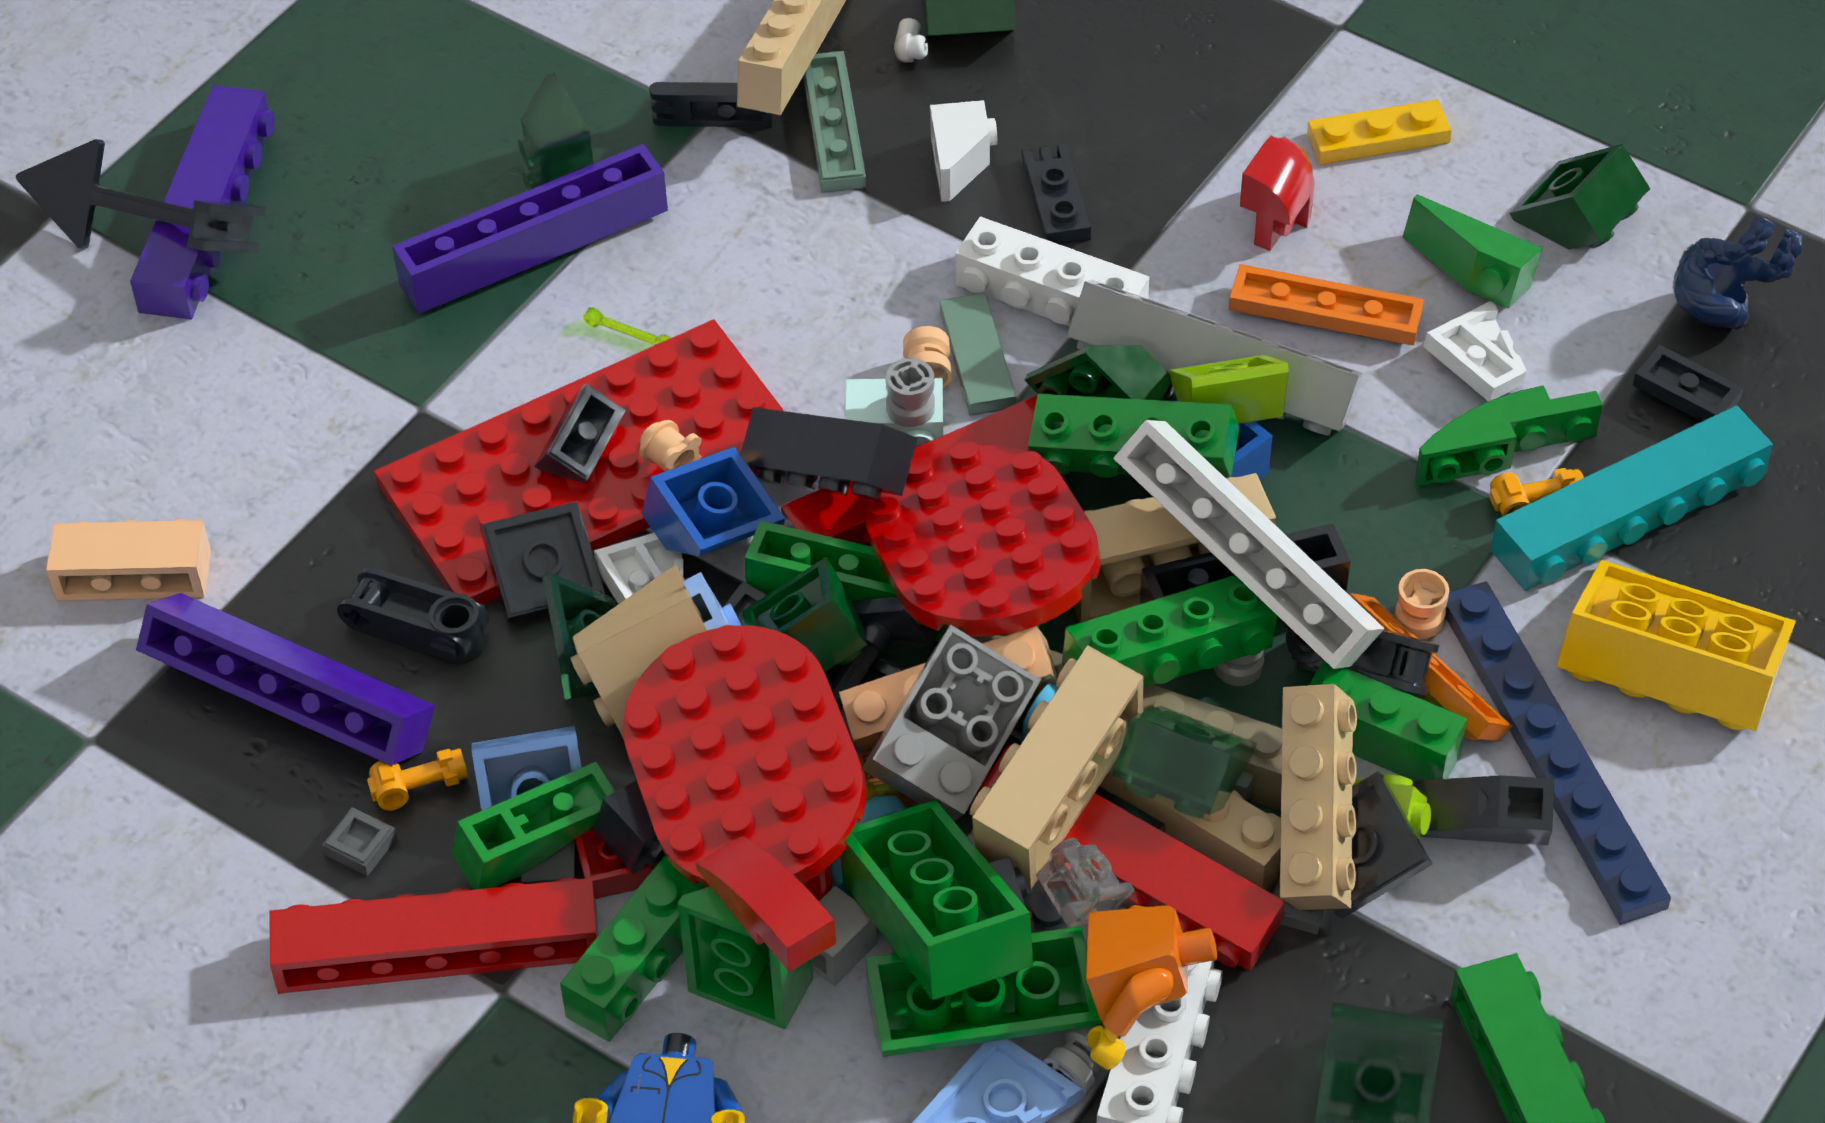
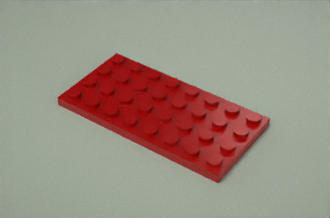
M715 319L374 470L377 485L447 591L467 595L477 603L484 605L500 596L481 535V524L577 501L594 554V550L614 545L650 528L641 514L650 477L664 472L654 462L648 463L644 461L639 454L641 436L651 424L671 420L678 425L679 433L685 438L689 434H696L702 440L699 446V455L704 458L735 447L741 453L753 407L784 410ZM586 383L626 411L590 477L585 483L543 472L535 468L534 465L569 402ZM750 468L752 472L756 474V470Z

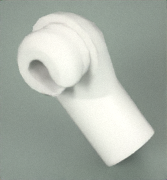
M912 18L900 21L894 43L895 55L901 62L905 63L914 62V59L921 60L925 58L928 52V45L925 43L926 38L920 35L921 25Z

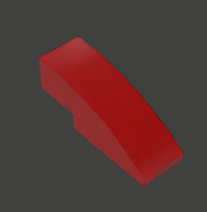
M740 836L696 862V869L758 945L765 942L788 972H791L836 944L835 919L786 867L756 843L744 836Z

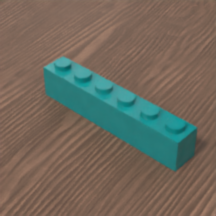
M1736 405L1497 519L1491 552L1524 591L1542 583H1552L1568 570L1583 563L1591 564L1600 559L1604 553L1624 543L1627 545L1635 543L1645 533L1663 524L1671 525L1676 523L1686 513L1698 507L1713 505L1731 491L1742 486L1749 487L1756 484L1767 472L1773 443Z

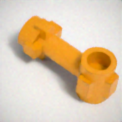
M1566 468L1554 470L1553 479L1521 485L1515 473L1507 472L1496 476L1491 481L1489 498L1495 511H1500L1502 516H1505L1584 477L1579 469L1566 470Z
M461 749L438 751V760L401 770L399 763L391 766L382 761L376 762L370 768V778L367 779L373 801H377L380 808L391 811L399 809L407 803L409 799L407 790L444 780L447 787L459 784L460 780L469 778Z

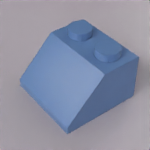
M575 726L472 743V757L481 811L582 768Z

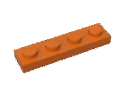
M1239 264L1229 297V310L1413 346L1424 306V299L1243 264Z
M1349 594L1385 630L1417 638L1374 597ZM1432 654L1424 683L1429 687L1428 693L1421 696L1429 703L1441 708L1444 707L1448 711L1468 718L1464 735L1472 741L1483 739L1500 742L1512 725L1436 654Z

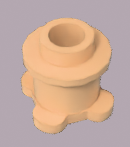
M664 420L660 423L651 424L643 432L640 439L639 454L644 461L648 463L654 462L666 472L702 459V456L699 455V446L702 440L694 433L689 434L685 438L679 433L676 423L671 420Z

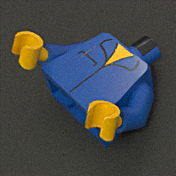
M670 1033L664 1038L662 1055L640 1053L634 1056L629 1071L620 1072L596 1098L578 1100L574 1106L573 1123H745V1116L728 1082L714 1077L713 1061L707 1058L694 1057L696 1040L684 1033Z

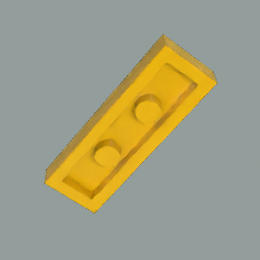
M1438 99L1308 120L1307 135L1319 165L1450 143L1452 131Z

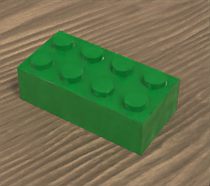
M937 800L854 826L844 842L846 849L840 855L843 884L932 1000L956 994L961 990L996 978H1003L1011 973L1033 966L1030 912Z

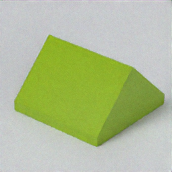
M1263 354L1169 370L1178 402L1232 404L1238 424L1283 417L1289 377L1288 362Z

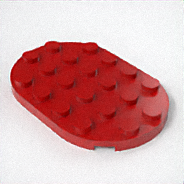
M965 441L955 444L949 450L926 457H913L903 495L881 493L880 501L870 499L866 509L865 521L871 547L901 604L914 619L938 631L945 624L952 625L958 629H965V633L969 636H994L1035 627L1056 618L1076 605L1083 598L1081 589L1090 579H1097L1100 571L1101 556L1093 525L1060 473L1037 452L1000 445H977L974 442Z
M725 625L698 633L668 647L664 653L649 665L634 685L623 716L624 743L654 831L666 857L680 874L696 885L701 882L710 886L696 869V862L740 836H744L772 855L801 883H805L817 876L846 849L844 842L850 835L856 822H861L866 804L865 776L826 675L818 660L804 645L776 630L757 626Z

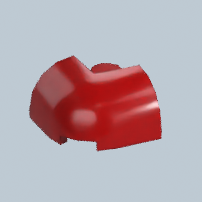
M1270 135L1242 173L1240 207L1256 212L1254 245L1271 251L1281 235L1288 236L1294 223L1307 228L1312 215L1315 182L1311 163L1305 151L1285 136L1276 138Z

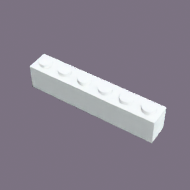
M1145 420L1113 458L1333 669L1351 667L1384 630L1368 612L1166 421Z

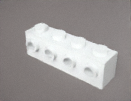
M979 217L955 253V285L965 288L972 293H986L987 297L1004 302L1014 308L1023 309L1048 318L1058 324L1070 326L1084 282L1093 279L1149 298V276L983 217Z
M1215 960L1189 965L1188 992L1182 998L1153 1006L1141 1013L1127 1035L1120 1037V1040L1126 1045V1051L1121 1062L1110 1071L1098 1110L1097 1123H1181L1183 1108L1176 1107L1180 1092L1190 1093L1197 1065L1196 1061L1189 1060L1193 1046L1203 1047L1209 1026L1210 1016L1202 1014L1206 1000L1216 1002L1221 985L1223 971L1214 969Z

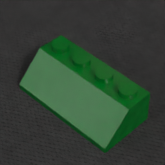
M1082 926L1031 933L1033 966L1011 973L1006 977L996 978L935 1000L931 999L897 953L866 957L867 993L875 1038L882 1057L1102 1025L1086 980L1087 948Z

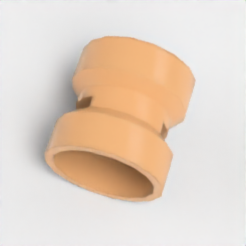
M920 326L910 330L903 338V357L915 358L926 362L931 366L934 378H943V388L948 386L951 381V363L948 360L950 344L946 332L932 326Z
M1415 569L1406 573L1401 578L1398 586V602L1395 607L1394 616L1418 639H1428L1436 636L1442 630L1445 622V608L1449 597L1448 583L1443 576L1428 569Z

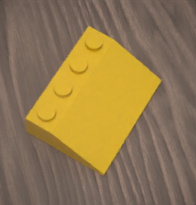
M1601 560L1572 611L1556 667L1567 670L1571 676L1582 681L1593 682L1598 680L1617 686L1622 693L1631 697L1643 698L1648 696L1666 702L1670 708L1681 713L1693 714L1697 712L1716 718L1721 725L1730 729L1744 730L1747 728L1757 731L1796 621Z

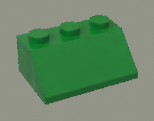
M711 886L682 895L678 902V912L688 992L786 1030L813 980L812 959L788 972L765 942L758 945Z

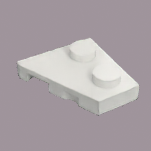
M1492 301L1427 332L1423 344L1425 349L1488 402L1522 386L1527 373L1520 355L1516 354L1513 350L1514 343L1508 330L1501 331L1496 321L1498 309Z
M655 533L594 550L598 572L618 604L676 565L683 576L682 553L666 550Z

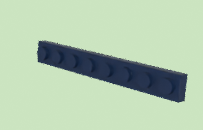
M1481 582L1449 592L1445 608L1447 622L1500 715L1512 725L1509 731L1536 778L1554 779L1553 808L1619 924L1621 925L1667 910L1671 900L1670 894L1488 582Z

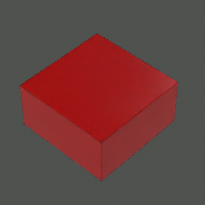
M594 827L575 839L583 879H593L595 899L637 890L652 872L651 865H648L633 874L593 831Z

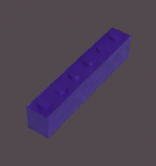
M212 86L164 202L193 209L194 200L239 203L246 200L252 170L259 168L265 138H270L274 131L275 116L274 112L268 109L265 91ZM156 220L130 280L138 313L192 320L199 302H204L207 297L208 279L212 269L218 268L220 265L222 251H202L187 247L190 228Z
M641 144L392 246L399 285L417 313L420 314L668 211L664 171L645 145Z
M179 593L146 604L136 651L391 766L423 752L435 705L185 594Z

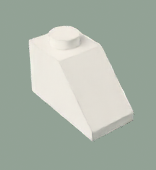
M984 100L930 105V138L941 202L951 201L990 164V146L997 145V127L995 118L987 119Z

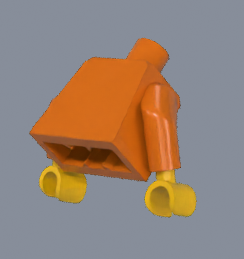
M1134 905L1128 909L1089 913L1086 980L1100 1020L1103 1021L1105 1026L1104 1028L1096 1026L1087 1034V1044L1091 1049L1090 1057L1094 1062L1106 1070L1116 1067L1121 1062L1126 1051L1125 1043L1117 1037L1126 1036L1140 1014L1149 1008L1182 998L1188 992L1189 965L1217 960L1215 939L1210 927L1183 933L1176 910L1169 905L1154 907Z

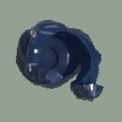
M1755 216L1747 232L1742 235L1738 242L1733 243L1717 238H1701L1695 244L1688 246L1687 250H1684L1674 274L1672 288L1678 304L1690 316L1707 325L1727 327L1735 330L1741 329L1747 324L1749 319V297L1744 289L1747 282L1756 280L1770 283L1782 278H1789L1794 270V260L1802 251L1801 241L1803 235L1797 231L1787 229L1771 260L1754 256L1764 251L1767 239L1771 237L1775 228L1771 221L1760 216Z

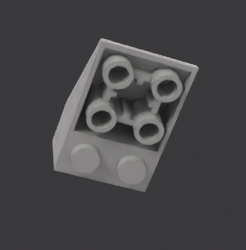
M950 625L887 724L862 770L919 804L937 800L952 820L956 821L968 809L1041 679Z

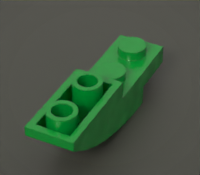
M1544 385L1520 390L1477 406L1449 422L1434 433L1419 448L1415 476L1418 486L1433 483H1447L1454 479L1479 474H1494L1501 470L1511 469L1514 452L1532 451L1543 446L1569 441L1579 442L1586 438L1597 436L1603 407L1597 391L1550 399Z

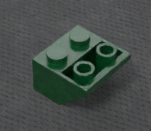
M922 0L926 37L1017 30L1015 0Z
M1142 345L1087 346L1028 373L1024 379L1037 394L1159 401L1162 400L1172 382L1170 374Z

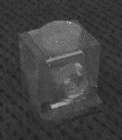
M1077 838L1067 839L1055 846L1049 853L1051 860L1035 874L1068 928L1088 925L1089 913L1115 910L1135 891L1130 882L1119 883L1112 872L1109 860L1099 851L1095 844L1081 846Z

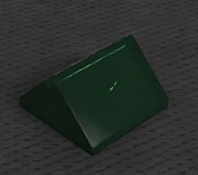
M548 572L542 577L564 700L598 694L593 681L586 685L582 683L570 658L578 654L573 636L616 607L618 602L612 597Z

